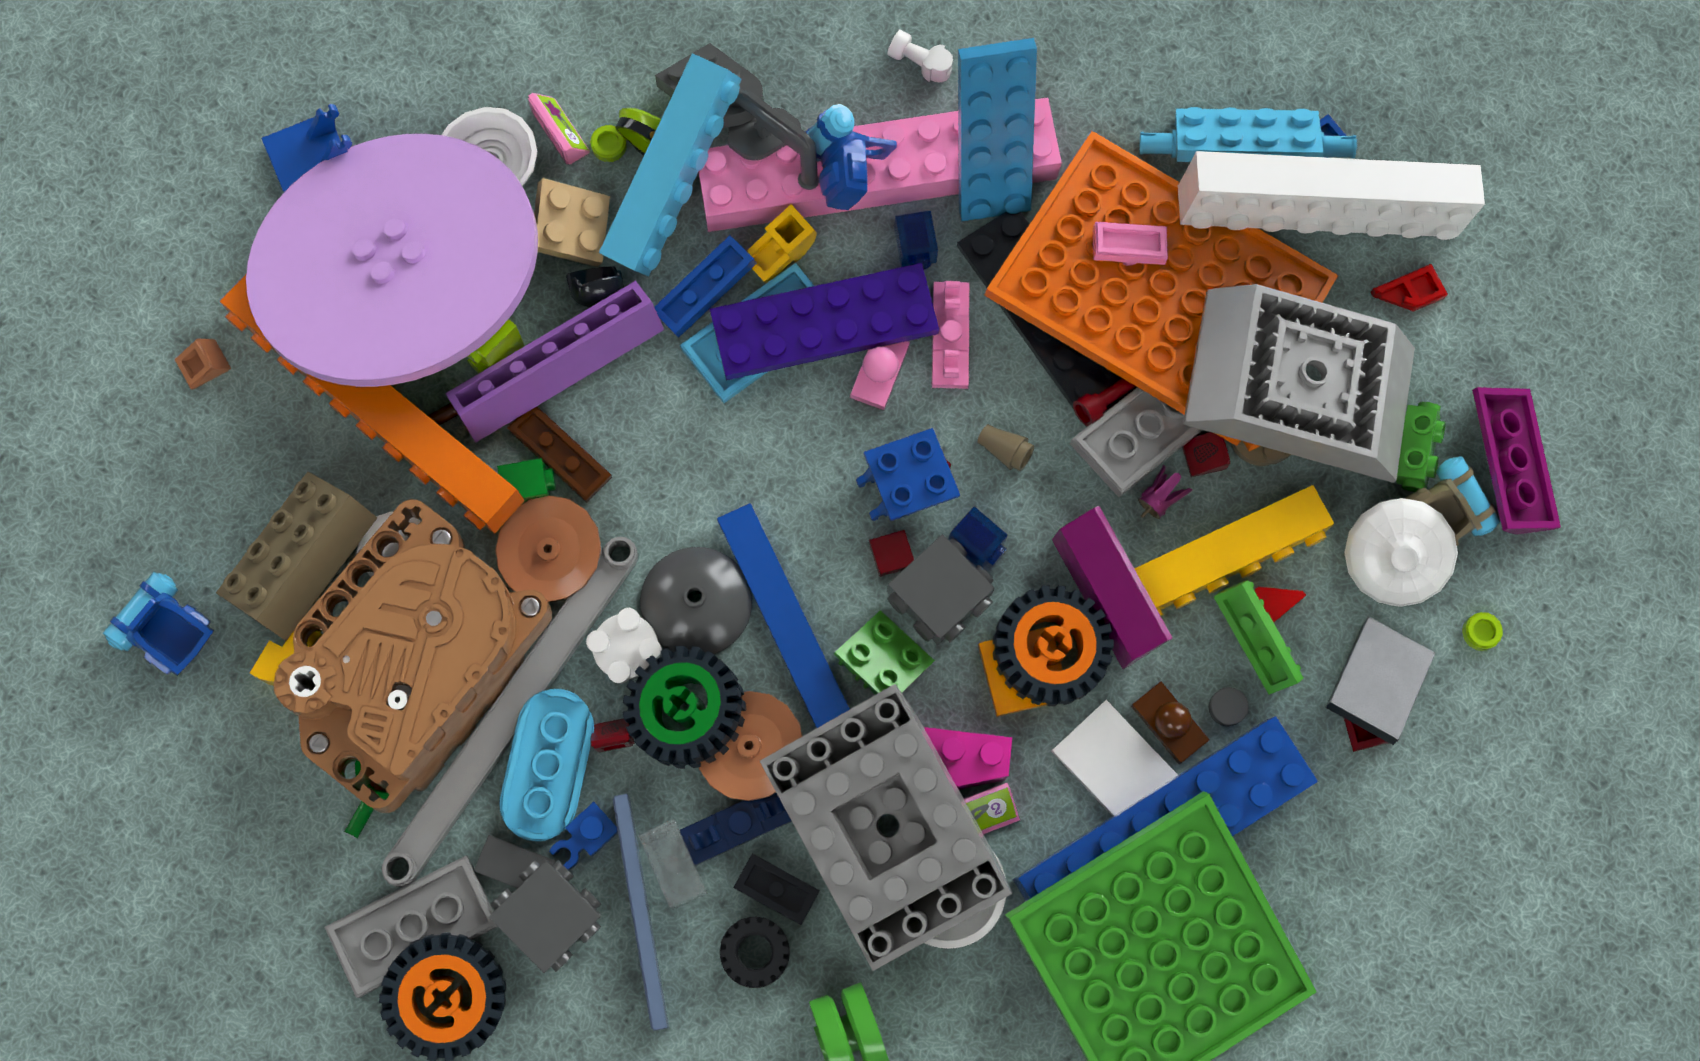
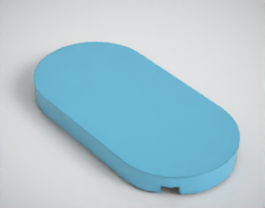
M549 689L539 692L523 705L517 718L501 788L499 808L506 826L517 836L529 841H546L559 835L573 821L576 814L591 747V735L594 733V720L588 706L573 692L564 689Z

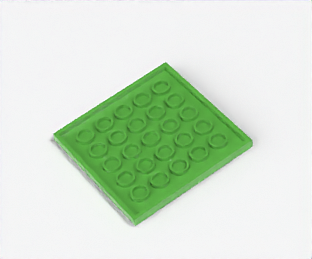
M1204 791L1005 914L1087 1061H1211L1317 992L1210 794Z

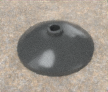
M689 547L668 554L650 570L641 590L640 609L642 618L653 627L658 642L665 649L668 648L670 651L676 652V646H685L688 650H691L692 646L701 648L705 653L709 651L716 654L732 645L743 633L751 615L752 594L739 565L730 557L710 548ZM693 591H698L702 594L701 600L696 603L688 600V595Z

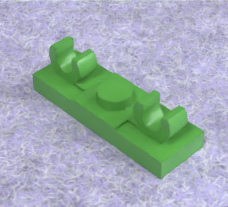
M1246 580L1219 592L1214 596V599L1267 693L1270 695L1298 684L1303 679V676L1300 672V665H1296L1290 655V647L1285 646L1286 644L1268 612L1265 611L1263 600H1259L1253 589V582Z

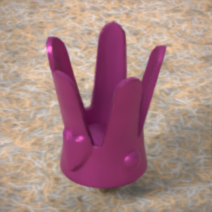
M1162 466L1152 486H1149L1141 494L1142 497L1138 499L1140 505L1145 509L1141 514L1142 518L1149 512L1156 519H1160L1161 516L1165 515L1168 507L1192 491L1191 488H1187L1170 494L1181 479L1179 473H1174L1166 481L1167 474L1163 475L1166 466Z

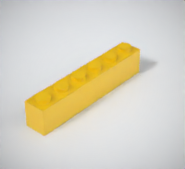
M1311 485L1134 569L1160 616H1163L1161 610L1174 604L1176 609H1179L1195 601V593L1207 588L1210 594L1224 588L1229 584L1227 578L1240 573L1241 577L1245 578L1262 569L1260 563L1272 558L1276 563L1295 553L1293 547L1305 542L1307 547H1311L1327 538L1325 532L1334 525V522L1314 485Z

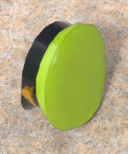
M622 108L619 110L620 119L615 126L616 131L644 156L661 119L636 108Z

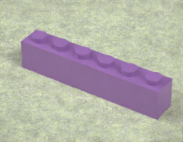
M634 281L445 394L476 443L662 332L664 328L652 301L639 284Z

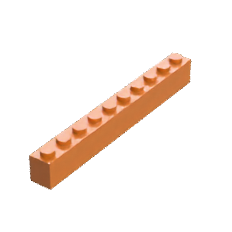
M245 274L220 300V303L229 312L225 318L241 332L245 328L250 330L254 334L251 340L263 351L268 353L273 349L276 352L261 332L251 312ZM282 356L277 358V361L292 375L297 370L306 378L302 382L317 396H320L323 392L332 399L329 405L341 416L347 418L351 414L359 422L355 426L366 437L373 440L377 436L386 443L382 449L399 463L404 458L410 463L412 467L409 471L424 485L431 481L440 488L436 494L453 508L458 503L467 511L463 516L478 530L485 526L495 534L525 501L514 486L391 385L356 387L336 384L304 373L291 365Z

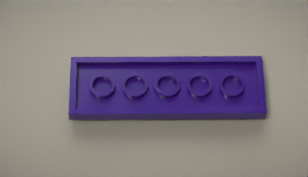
M922 263L710 308L726 381L939 334V326Z

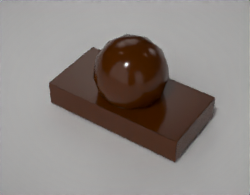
M1162 681L1131 705L1133 710L1178 764H1181L1210 740L1191 718L1188 708L1177 701Z

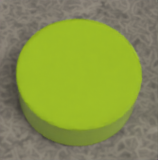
M613 125L601 126L591 136L590 143L593 154L601 161H617L626 152V138L621 136Z
M1480 612L1472 615L1465 621L1462 633L1465 642L1475 650L1485 651L1493 648L1501 641L1503 628L1500 621L1494 615Z

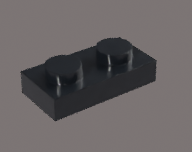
M753 853L733 887L799 925L803 924L820 892L815 887Z

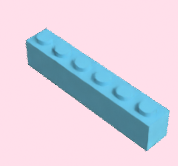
M693 53L691 54L599 251L600 254L648 277L651 271L657 267L661 260V250L664 243L676 228V218L680 209L692 194V184L697 173L703 169L707 162L708 150L713 139L720 134L723 128V118L729 105L736 100L739 94V84L742 80L740 77L724 67Z

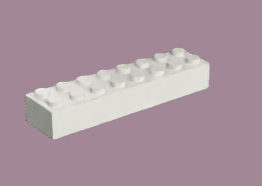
M1196 151L1178 185L1180 225H1192L1198 229L1220 226L1231 230L1262 228L1267 232H1275L1281 229L1297 230L1300 233L1330 231L1336 235H1346L1352 232L1367 233L1373 237L1396 234L1402 235L1405 238L1436 236L1438 239L1448 240L1458 237L1485 205L1481 165Z

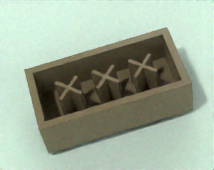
M307 472L295 485L292 493L280 509L273 514L270 522L258 538L248 547L247 552L233 571L226 576L216 594L286 641L376 521L377 517L349 494Z

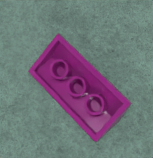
M1487 387L1472 389L1502 530L1517 535L1561 528L1531 390Z
M1100 506L1094 507L1058 530L1052 541L1079 591L1082 592L1083 598L1087 600L1090 597L1095 602L1093 607L1097 611L1102 609L1106 615L1103 620L1105 625L1110 623L1112 632L1109 634L1110 640L1113 639L1114 641L1112 651L1122 669L1131 666L1173 638Z

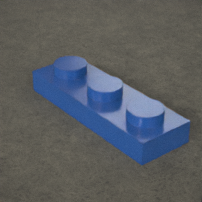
M729 235L654 307L658 317L679 338L757 264L756 261Z

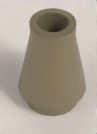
M989 424L983 428L977 440L978 444L984 446L1009 470L1015 468L1021 471L1030 460L1034 451V445L1028 442L1029 439L1027 437L995 428Z

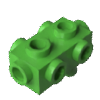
M1419 402L1418 406H1407L1396 480L1397 484H1401V488L1404 490L1416 492L1423 487L1427 488L1429 478L1436 477L1439 457L1434 456L1436 443L1443 442L1446 422L1441 421L1439 414L1441 406L1438 404Z

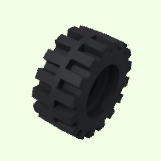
M748 917L737 921L727 930L720 946V959L724 971L734 982L749 988L765 987L779 979L787 968L790 957V947L785 933L776 923L764 917ZM749 936H761L771 946V958L760 969L747 968L739 959L738 949L740 944Z

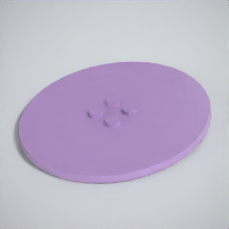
M402 134L378 138L352 146L348 149V152L332 159L324 160L303 174L282 194L266 215L253 241L247 264L246 285L251 312L261 332L276 352L294 367L318 379L348 386L378 387L396 385L432 375L452 366L485 344L505 324L521 302L529 286L538 252V232L535 215L521 183L513 172L491 153L474 144L443 135Z

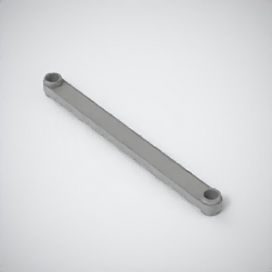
M615 537L604 546L600 552L597 569L588 583L566 600L391 849L382 864V875L389 884L396 887H404L414 882L512 743L517 718L523 705L535 694L548 690L634 568L638 560V552L635 544L630 539ZM618 547L630 549L629 557L622 562L612 560V552ZM406 859L409 864V871L404 878L396 880L392 875V866L397 860Z

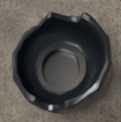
M615 266L584 269L566 275L571 297L578 304L589 308L624 288L622 273Z

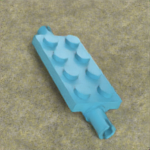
M1190 107L1187 109H1176L1175 130L1172 129V133L1140 132L1139 155L1171 154V158H1176L1177 162H1191L1196 151L1355 158L1357 139L1356 135L1324 136V132H1321L1319 111L1307 109L1273 110L1262 108L1259 110H1239L1231 107L1224 109Z

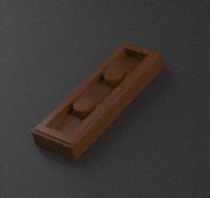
M537 406L516 418L507 427L514 437L538 459L542 458L544 464L549 469L552 468L553 473L586 503L612 478V475Z

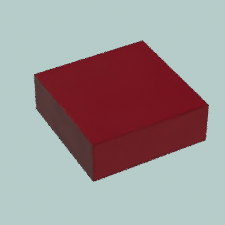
M905 530L869 540L879 577L902 571L914 561Z

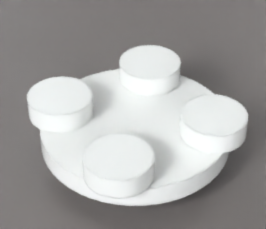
M625 608L618 615L605 620L586 639L587 647L593 652L594 659L599 668L608 674L610 680L618 684L639 677L635 670L639 666L645 670L649 666L646 659L652 655L658 659L662 650L653 627L632 608Z

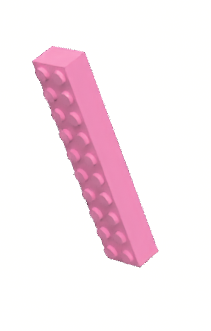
M1048 97L1035 99L1032 183L1056 180L1062 164ZM958 111L854 126L853 131L862 135L896 141L897 148L884 160L867 158V192L849 210L827 207L826 198L822 195L820 183L812 190L804 189L799 185L798 176L801 173L800 155L787 145L761 160H747L728 145L709 148L707 162L703 169L698 171L708 232L771 223L790 204L805 218L959 194ZM873 146V147H868V148H866V149H867V150H879V149H882V147ZM821 161L817 162L818 177L823 170Z

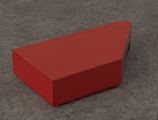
M1432 264L1373 288L1370 292L1374 298L1413 312L1442 300L1448 295Z

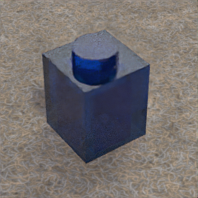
M931 211L895 216L894 232L901 267L922 263L924 270L931 267V264L937 262L938 246Z
M974 506L950 532L948 540L950 541L953 538L958 541L967 552L965 557L976 566L984 567L988 562L994 566L1005 554L1007 548L1003 545L1008 534Z

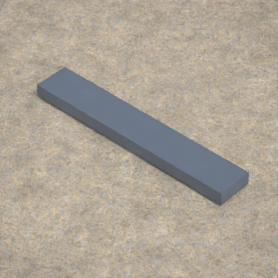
M628 794L614 796L612 800L651 1029L656 1031L669 1028L631 800Z

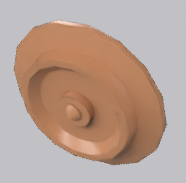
M548 495L528 500L511 515L500 528L495 551L498 570L511 589L516 592L536 590L549 603L567 599L585 587L597 569L601 544L598 527L587 510L570 499Z
M746 691L744 692L745 695L741 696L742 700L746 702V711H741V716L745 720L743 727L737 726L735 730L739 734L737 740L734 742L730 739L726 744L729 750L724 755L721 752H717L714 754L715 761L710 764L705 760L701 761V767L698 768L709 785L728 798L753 801L770 797L776 793L760 760L801 738L802 732L799 721L786 704L770 694Z

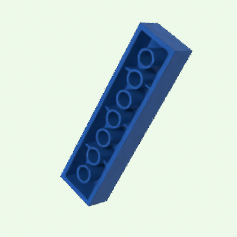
M1274 716L1250 729L1012 880L1025 901L1203 791L1210 794L1231 835L1234 836L1311 787L1318 780L1277 717Z

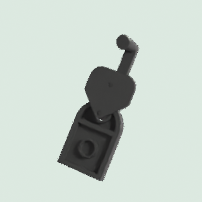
M711 43L695 51L693 54L730 70L742 79L739 84V94L736 100L729 105L723 118V127H729L728 146L747 160H761L787 145L800 155L801 173L798 176L799 185L807 190L816 188L819 184L816 146L813 139L801 129L799 120L786 110L772 108L764 102L763 88L760 80ZM691 54L655 75L657 87L670 97H672Z

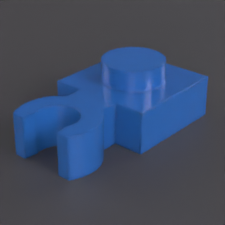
M593 801L565 827L572 837L568 840L556 842L549 852L555 856L561 849H569L571 858L564 866L570 870L577 865L580 853L584 849L593 857L618 833L617 826Z

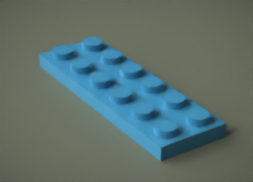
M1034 38L958 49L959 214L961 222L1000 216L1006 211L1010 214L1031 211L1037 46Z

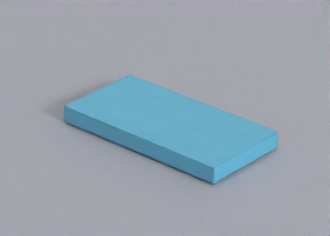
M794 263L741 302L808 288L814 285L800 267ZM713 322L680 345L681 350L723 403L767 373L764 372L726 381Z

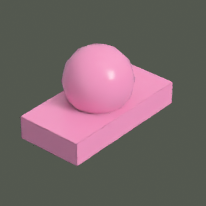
M1095 222L1093 226V260L1123 262V265L1128 266L1135 265L1136 263L1165 265L1168 259L1167 227L1107 222Z
M905 341L869 349L863 359V364L851 391L850 398L884 410L910 342Z

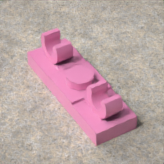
M933 282V307L939 326V334L932 336V388L968 389L969 282Z

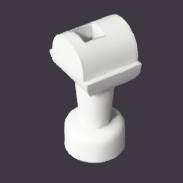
M899 30L889 46L887 55L896 60H901L905 56L920 65L922 75L928 82L930 80L938 83L946 81L951 75L953 56L945 49V46L937 45L930 50L911 43V35Z

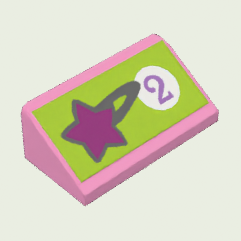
M536 93L528 95L533 115L566 164L570 165L589 154L590 150L556 99Z
M1008 783L964 799L983 835L1020 821Z

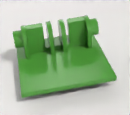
M881 610L834 653L840 660L838 664L840 666L844 665L853 675L856 674L855 680L858 682L861 679L865 683L863 687L865 689L870 687V691L875 695L894 684L903 693L935 661Z

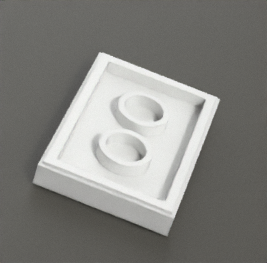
M1107 700L1051 751L1112 816H1115L1178 776Z

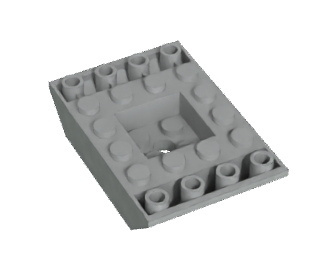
M1252 284L1208 289L1204 302L1183 425L1394 483L1397 480L1415 347L1395 323L1262 285ZM1306 366L1317 368L1321 374V381L1310 379L1306 373Z
M896 684L760 760L763 769L873 971L1012 894L996 856L922 723ZM885 814H892L899 821V830L892 837L883 835L878 827L880 818Z

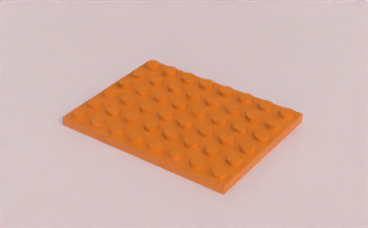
M1091 131L987 287L984 296L1185 415L1204 302L1208 289L1258 284L1323 303L1339 275L1259 228L1231 230L1227 227L1211 226L1198 229L1192 225H1180L1178 185L1180 182ZM1095 222L1167 227L1168 259L1165 265L1136 263L1135 265L1127 266L1123 265V262L1093 260V226ZM1217 434L1235 446H1238L1241 440Z

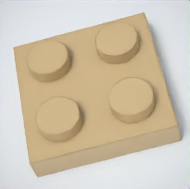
M542 178L537 185L534 210L538 232V252L591 266L601 265L604 255L600 254L599 251L606 238L610 196Z

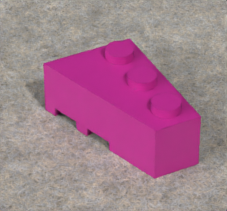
M924 727L958 790L1005 781L1009 776L1012 737Z

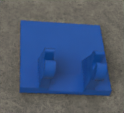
M329 104L328 112H323L319 108L316 111L315 117L261 138L283 192L317 164L348 152V149L352 146L348 135H341V142L336 131L335 119L339 116L336 105Z
M933 428L863 453L869 468L862 476L856 479L857 485L861 488L867 482L871 481V484L876 483L882 497V502L879 506L869 513L872 521L878 520L880 516L884 515L885 517L888 516L891 522L960 497L959 490Z

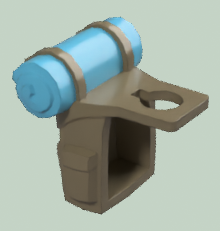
M1461 456L1449 458L1439 466L1436 473L1440 482L1435 484L1434 487L1428 490L1423 487L1405 498L1424 502L1440 512L1454 531L1457 546L1459 545L1458 540L1467 533L1471 532L1473 536H1482L1493 531L1500 523L1494 505L1488 501L1473 475V469L1467 465L1465 459Z

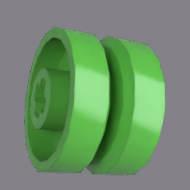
M861 982L842 989L840 997L846 1015L839 1016L834 1000L829 995L809 1001L817 1025L813 1028L825 1061H855L852 1052L858 1050L863 1061H889L875 1017Z

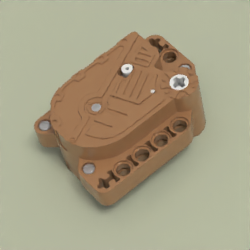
M410 499L402 502L297 624L293 634L294 654L284 659L278 666L279 668L275 673L274 691L283 706L299 716L300 744L305 756L366 805L380 813H390L398 809L413 790L424 791L445 766L444 763L456 748L462 745L474 731L475 725L487 710L493 706L523 663L525 653L549 625L552 619V610L546 598L536 590L510 593L492 567L490 568L485 562L476 557L473 552L465 549L463 539L453 525L423 502ZM412 517L422 519L418 525L413 522L409 523ZM400 530L405 536L408 535L409 538L406 541L398 533ZM390 543L399 544L396 554L390 557L382 556L385 546ZM363 573H374L363 587H358V579ZM347 601L348 605L338 617H333L335 605L339 602ZM322 631L323 635L314 646L308 647L309 636L313 632ZM352 761H360L361 770L355 778L346 779L344 774L346 766ZM371 781L386 789L389 794L386 800L379 798V795L367 787V785Z

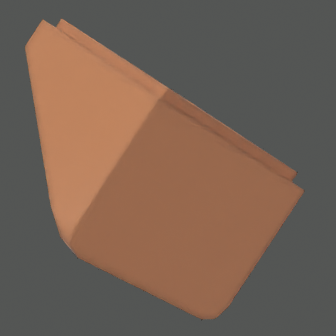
M197 338L175 358L190 389H195L231 369L214 339Z

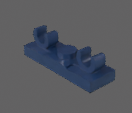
M774 793L770 797L753 801L743 800L680 829L697 866L792 822L778 794Z

